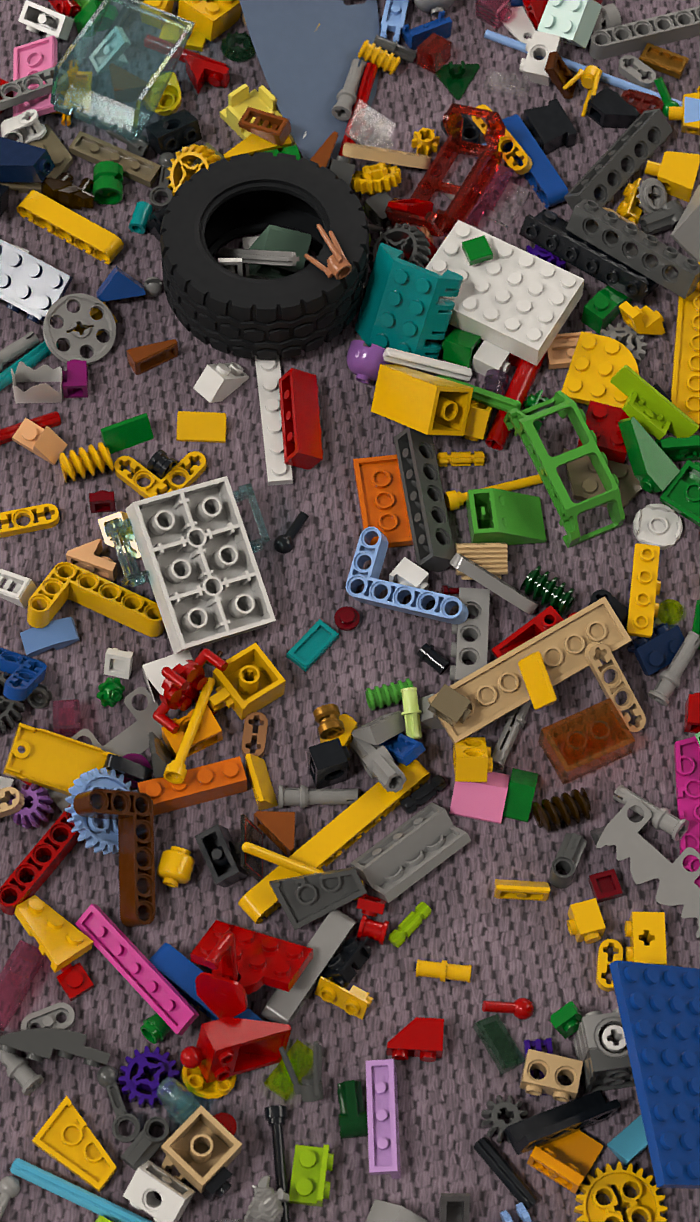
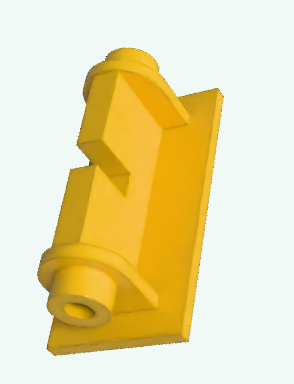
M640 177L633 183L627 184L623 191L624 200L616 210L619 215L635 224L639 222L642 209L637 207L640 204V199L636 197L639 194L637 187L640 186Z
M321 976L315 995L321 997L325 1002L332 1003L345 1010L349 1015L363 1020L367 1008L370 1007L374 999L370 997V993L354 985L348 991L345 989L346 987L333 983L334 979L332 977L324 978Z

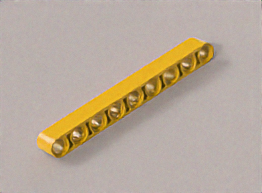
M414 759L407 766L400 763L398 768L406 777L401 790L396 793L393 791L387 792L377 782L288 858L323 870L322 867L324 865L327 867L343 853V849L347 850L359 840L363 832L366 834L382 820V816L386 817L399 806V801L410 796L411 793L420 788L419 784H425L430 778L431 773L417 759ZM278 866L240 899L238 905L256 924H259L263 921L262 918L264 916L267 918L281 906L269 881L302 876V874Z

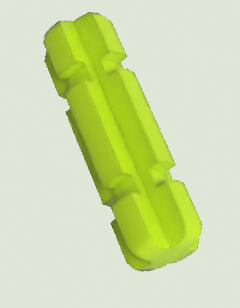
M420 902L415 907V912L411 911L398 925V930L394 929L389 935L388 940L397 948L405 942V937L408 938L422 924V919L425 920L431 914L432 909L425 902Z

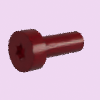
M442 585L441 592L446 595L459 594V588H448L447 585Z

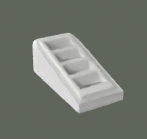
M0 569V586L5 579L7 580L3 588H0V597L26 608L29 598L37 589L36 585L30 578ZM15 583L16 586H15V588L13 589V591L11 592L10 589L12 588L13 584Z

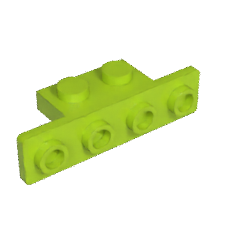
M624 365L612 377L610 382L628 396L622 410L626 412L629 418L634 417L645 428L647 433L655 436L658 440L666 435L667 430L677 438H688L699 429L697 423L629 366Z

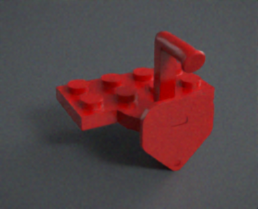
M218 920L213 923L190 953L191 962L206 966L212 970V974L202 972L196 977V993L219 1019L235 1017L244 1012L248 1007L247 995L258 991L263 985L289 992L314 957L312 948Z

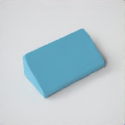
M642 1115L637 1117L607 1144L608 1148L625 1167L648 1147Z

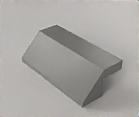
M431 802L350 864L379 898L390 903L469 843L471 839L467 832L453 825L444 808Z

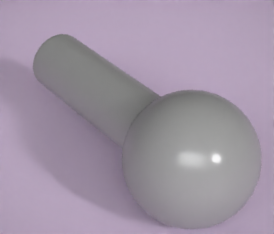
M6 1176L0 1180V1220L9 1200L16 1197L21 1189L19 1180L14 1176Z

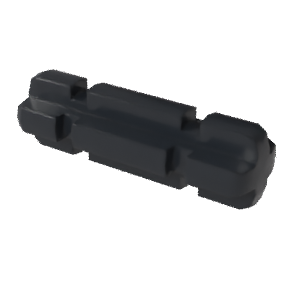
M441 775L434 776L430 779L431 783L426 782L411 793L412 797L407 796L400 802L402 809L407 814H411L417 809V805L420 807L437 795L436 791L441 792L445 789L447 783Z

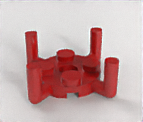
M207 648L203 649L194 661L186 660L188 664L184 666L179 663L173 669L164 667L161 671L165 677L161 686L164 689L163 696L160 694L162 703L153 713V719L172 734H176L180 726L167 717L166 714L170 709L187 710L191 706L192 700L197 703L200 695L199 691L208 682L203 669L204 664L208 661L222 672L228 667L226 661ZM210 708L213 715H215L218 712H213V710Z

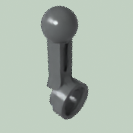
M170 152L160 155L158 160L159 165H161L159 186L153 188L149 194L151 205L159 210L167 206L173 197L172 191L167 187L170 181L166 179V177L170 176V172L166 168L173 165L170 159H176L175 155ZM159 196H166L168 198L164 203L155 201Z
M110 1065L103 1066L97 1073V1081L102 1087L106 1088L116 1116L112 1124L113 1135L119 1142H133L140 1134L139 1120L134 1115L126 1112L117 1086L119 1081L118 1070ZM124 1121L131 1122L135 1127L133 1134L128 1137H124L118 1132L119 1125Z

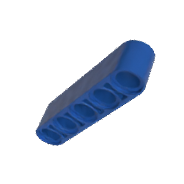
M514 114L500 120L531 158L532 167L529 172L523 175L529 184L534 186L533 190L541 202L546 204L544 207L547 209L566 201L564 196L568 193V189L520 116ZM495 127V132L498 135L501 128ZM508 142L504 145L508 152L513 148V142ZM517 155L514 157L518 160V164L521 167L524 164Z
M165 942L149 961L175 989L178 988L180 990L179 993L195 1007L199 1005V1010L211 1020L219 1019L197 996L195 979L203 971ZM248 1007L244 1012L234 1017L263 1021Z

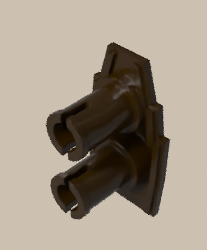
M63 172L58 179L46 177L41 183V194L68 209H94V196L91 195L94 181L90 178H84L79 186L72 185L74 182L72 175Z

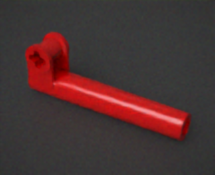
M547 351L537 366L511 353L509 354L508 362L517 368L505 397L520 401L521 408ZM498 410L485 440V444L488 447L496 450L503 449L511 430L508 431L503 421L507 412Z

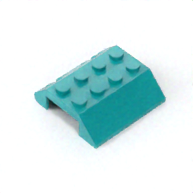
M380 243L354 330L367 346L371 347L373 343L385 349L389 347L438 359L441 345L437 342L426 340L444 339L455 304L451 300L441 299L440 296H458L463 276L450 270L439 275L401 259L403 251Z

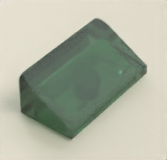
M498 1014L479 1020L474 1024V1030L501 1075L525 1062L524 1057Z

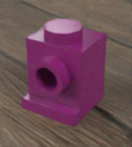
M77 359L67 361V371L62 372L64 398L88 397L87 361Z

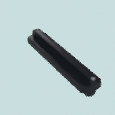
M486 1137L480 1138L474 1144L476 1152L519 1203L522 1202L526 1210L532 1208L537 1203V1197Z

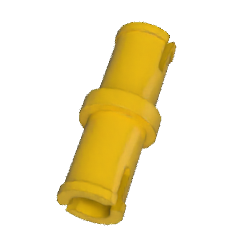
M417 960L416 977L438 978L441 982H446L447 979L470 983L472 965L450 964L448 960H442V963Z

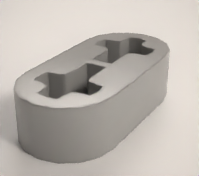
M632 55L621 57L618 71L622 76L633 84L647 89L653 88L655 85L654 80L656 79V73L653 69Z

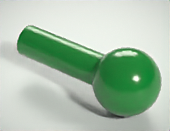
M661 76L656 78L654 83L664 104L662 113L668 118L669 106H679L676 101H672Z

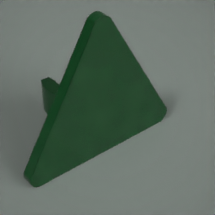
M450 61L446 65L431 66L432 72L456 100L462 98L480 68L479 64H465L464 61H461V64H452V61Z

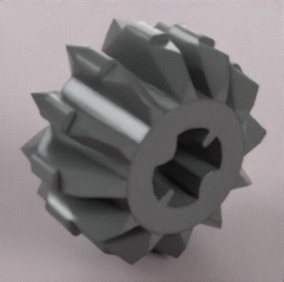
M501 1095L496 1096V1103L489 1100L486 1103L488 1110H482L481 1116L485 1118L481 1123L482 1128H490L487 1132L488 1138L492 1137L495 1133L498 1134L497 1143L502 1142L503 1136H506L507 1142L510 1143L504 1130L507 1126L522 1121L528 1116L527 1110H519L523 1104L521 1101L512 1104L513 1097L511 1095H508L506 1102L503 1101ZM501 1114H504L506 1118H510L508 1124H505L504 1120H499Z

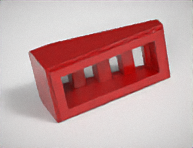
M410 198L392 200L388 202L387 207L414 218L430 221L432 219L434 203Z

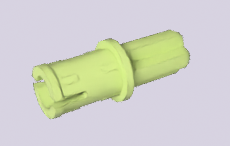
M417 687L403 688L401 693L404 712L401 713V716H404L406 736L418 740L422 737L420 723L422 710H419Z

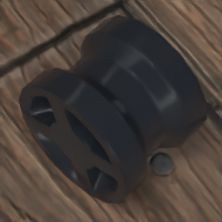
M161 449L150 458L147 469L152 473L156 472L158 477L162 479L178 464V461L174 458H168L167 453Z

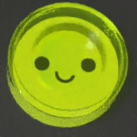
M673 599L662 601L659 605L658 618L663 623L677 624L683 616L682 605Z

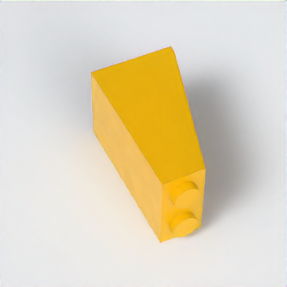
M380 364L371 412L426 435L464 436L474 388L401 365Z

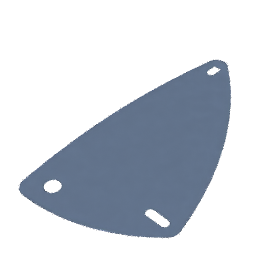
M239 0L247 29L268 86L276 97V104L282 117L290 119V133L303 158L310 160L335 131L338 132V138L330 159H337L349 120H338L332 115L331 111L337 103V93L344 87L352 60L359 59L358 53L364 41L369 40V43L372 44L376 35L380 36L377 0H366L365 3L345 5L343 0ZM361 57L358 63V67L360 66L361 61H364V58ZM379 69L377 70L357 140L376 95Z

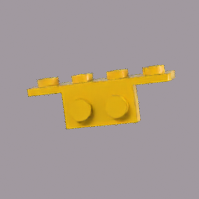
M636 543L634 547L627 633L631 636L651 638L653 634L654 618L658 617L659 603H655L656 595L659 596L661 581L657 580L659 546Z

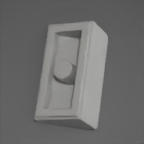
M396 711L377 717L353 730L351 734L353 737L370 744L379 745L405 731V721L403 716H401V712Z

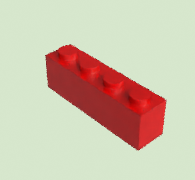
M291 368L279 379L285 464L309 470L323 460L317 378L314 374Z

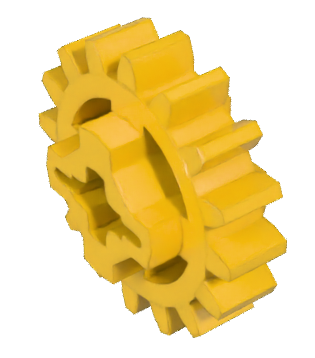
M377 163L370 166L366 165L362 167V171H355V174H353L351 179L352 189H355V192L361 191V194L367 192L368 195L382 193V190L388 192L391 190V187H397L401 183V171L397 166L391 167V164Z

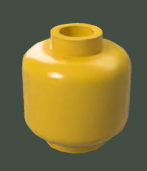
M171 846L170 849L162 852L157 867V875L163 879L162 883L164 885L178 888L179 884H187L190 881L195 864L191 852L177 846Z

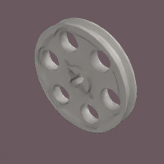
M75 293L61 297L50 307L43 323V336L51 353L62 362L67 363V361L77 359L87 361V365H91L103 358L112 348L116 337V324L111 311L102 301L91 295ZM70 301L76 302L79 305V311L76 313L68 311L66 304ZM97 308L101 310L103 317L100 320L93 319L90 316L91 309ZM52 317L60 318L63 326L59 329L53 328L50 325V319ZM77 325H79L80 328L86 329L84 330L82 335H80L79 332H75L72 330H74ZM99 331L107 332L109 341L105 343L100 342L96 337V333ZM57 341H67L69 350L65 352L58 350L56 346ZM89 347L93 352L92 357L89 359L83 358L80 355V348Z

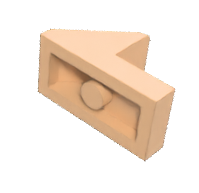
M27 418L23 420L12 437L14 442L53 465L58 461L60 453L64 452L67 444L48 426L43 429Z
M102 539L91 541L68 550L66 553L67 562L104 579L114 582L118 575L117 563L108 557H99L103 550Z

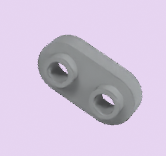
M56 1003L27 1015L22 1020L21 1029H28L38 1025L42 1028L70 1030L75 1024V1013L69 1004ZM65 1015L67 1019L65 1022L59 1023L57 1022V1017Z

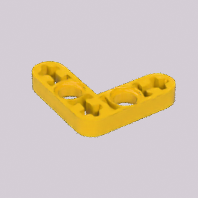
M198 451L190 452L162 479L158 478L130 456L117 458L114 463V470L120 480L146 499L157 496L158 493L164 494L166 491L168 493L189 487L206 470V458ZM199 460L200 466L193 465L191 467V461L197 462ZM121 465L125 467L130 465V471L127 469L121 471ZM179 475L183 476L186 481L183 484L177 485L172 482V479ZM141 478H147L151 483L146 487H141L137 484V481Z

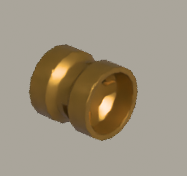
M336 704L322 705L314 710L313 715L315 721L319 723L318 732L321 739H333L345 732L343 722L339 720L340 711Z

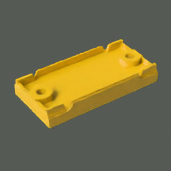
M19 723L3 774L72 796L68 788L75 786L73 781L80 778V775L94 768L98 770L103 768L107 755L113 753L42 728ZM18 747H24L25 752L20 753Z

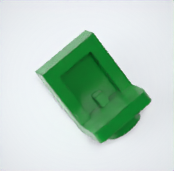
M570 1001L551 1015L550 1022L566 1039L577 1032L583 1016L576 1005Z

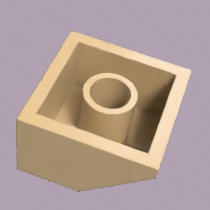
M200 1106L169 1137L161 1148L180 1174L202 1193L209 1181L241 1153L242 1143L203 1106Z

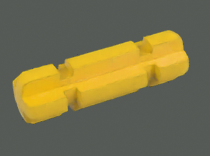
M471 451L451 452V454L438 452L437 463L439 467H447V464H451V466H471L472 463H474V466H483L485 454L483 451H474V454H471Z

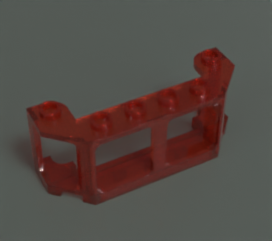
M455 103L451 104L443 116V124L449 136L410 198L430 201L435 192H444L455 195L446 211L439 209L436 213L428 211L425 217L387 207L385 213L392 226H395L396 223H407L426 227L430 235L441 237L445 233H449L458 220L465 222L502 162L503 152L498 151L500 136H505L506 127L498 112ZM461 114L485 118L487 130L483 137L487 145L462 140L463 117ZM459 154L479 157L461 186L442 182Z

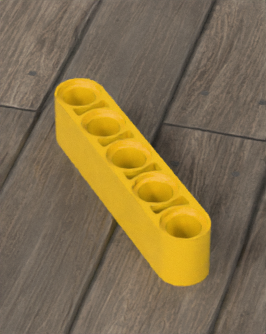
M31 190L17 206V212L21 217L29 218L28 221L42 229L47 228L46 231L62 240L65 238L69 244L80 250H86L85 253L100 261L104 260L105 264L109 265L124 248L123 241L117 235L38 191Z

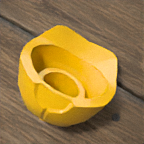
M173 71L155 73L149 81L147 93L149 108L160 116H170L176 113L182 102L181 89L176 74Z

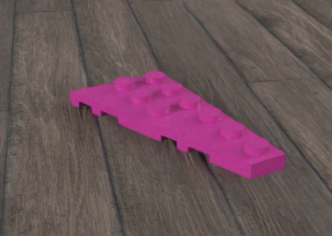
M696 736L677 741L674 744L677 815L679 819L689 821L685 835L679 840L680 854L688 847L694 848L700 854V746ZM688 855L683 859V866L687 871L694 872L698 870L700 861L696 856ZM699 875V877L694 881V883H695L699 888H700V875Z

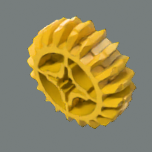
M192 144L190 147H182V152H175L177 159H170L173 164L172 167L166 168L170 172V176L166 177V179L171 181L167 187L173 190L172 195L174 196L179 187L185 181H189L192 175L203 168L208 169L210 164L221 160V157L215 155L213 149L204 145ZM198 158H200L203 161L200 164L196 165L193 163V161Z

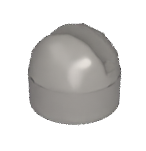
M152 276L145 280L144 289L148 296L156 297L163 291L162 281L158 277Z

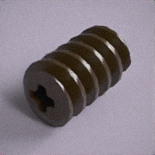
M582 787L580 792L574 789L570 795L564 792L560 798L556 795L552 796L551 801L543 799L541 805L538 802H533L532 811L538 827H544L550 833L551 824H554L559 830L561 829V821H564L567 827L571 826L572 817L577 824L581 822L580 815L582 814L587 821L590 820L591 806L587 793Z

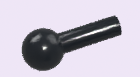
M301 511L285 535H280L275 539L274 548L277 552L285 554L293 549V539L309 518L307 514Z

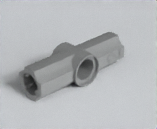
M353 737L349 745L351 750L360 759L367 774L372 779L376 778L387 792L393 791L396 793L401 790L406 777L395 764L384 745H373Z

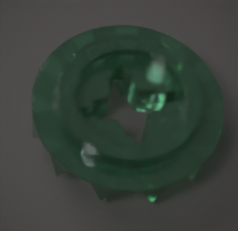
M236 30L234 34L228 33L227 37L222 39L221 51L229 60L235 62L247 61L256 53L251 37L246 31L238 33ZM235 43H243V48L240 46L235 47Z

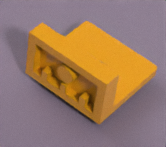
M579 1130L540 1147L535 1146L527 1164L576 1194L603 1149V1145Z

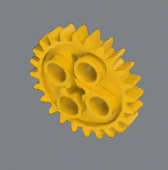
M621 1162L617 1163L615 1170L607 1163L605 1173L597 1167L594 1171L596 1178L588 1174L585 1178L588 1185L581 1184L579 1187L583 1194H578L575 1197V1200L582 1204L574 1208V1212L582 1214V1216L577 1218L576 1222H624L622 1213L615 1211L618 1200L621 1208L626 1207L627 1209L624 1213L625 1222H633L631 1217L633 1214L642 1215L645 1222L667 1221L660 1214L666 1213L668 1207L659 1205L666 1198L665 1195H657L656 1192L659 1190L657 1185H650L653 1178L652 1175L644 1179L642 1177L643 1168L634 1173L631 1163L626 1170H623ZM612 1185L616 1186L617 1197L611 1188ZM626 1186L634 1188L637 1197H627L623 1193V1188ZM600 1193L607 1195L610 1204H599L596 1200V1195Z

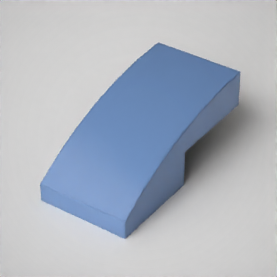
M72 617L54 620L46 627H33L20 633L25 653L28 657L37 656L51 648L59 650L80 640Z

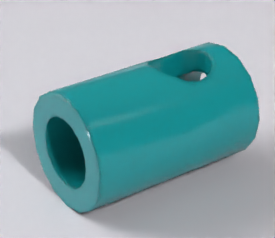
M144 201L137 202L132 220L128 226L130 231L138 234L145 233L153 211L152 205Z

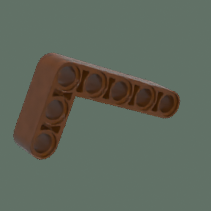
M93 789L79 793L73 801L74 810L79 816L118 820L120 919L122 923L129 928L152 923L156 914L152 799L145 793L108 789Z

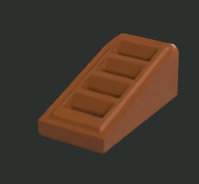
M252 107L246 109L238 123L239 127L279 146H283L291 132L290 119ZM255 117L256 119L254 120V122L250 123L252 118Z
M334 131L310 159L318 163L319 168L322 166L327 168L338 138V132Z
M176 339L126 350L127 361L136 375L153 369L179 355Z

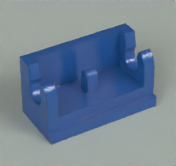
M444 10L439 12L438 19L409 29V24L403 25L401 36L409 49L416 50L451 36L452 20L450 17H444Z

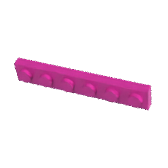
M91 904L75 925L94 941L95 947L177 1035H183L199 1016V1013L96 904Z

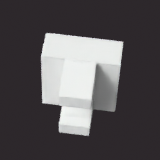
M108 648L105 654L104 674L129 680L132 670L133 652Z

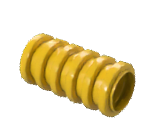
M369 40L364 41L358 53V58L361 59L362 57L365 62L370 61L376 64L378 69L381 67L384 72L386 70L389 71V75L394 74L401 61V57L398 56L396 58L394 53L389 54L388 50H381V46L376 47L375 43L370 44Z

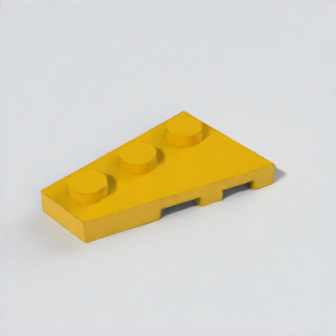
M36 895L31 896L16 906L14 914L29 936L36 939L41 954L43 956L47 955L51 961L50 967L54 973L92 949L94 941Z

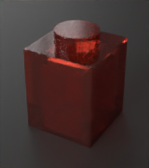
M434 32L417 47V65L434 74L451 59V41Z

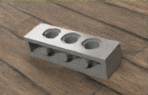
M459 587L457 598L467 606L469 614L474 615L476 618H467L464 623L459 625L452 624L451 634L456 635V642H451L450 657L455 658V665H450L449 680L454 681V683L487 665L489 589ZM454 606L453 612L458 613L459 606ZM472 637L475 641L468 642L464 638ZM471 660L474 664L467 665L463 661Z

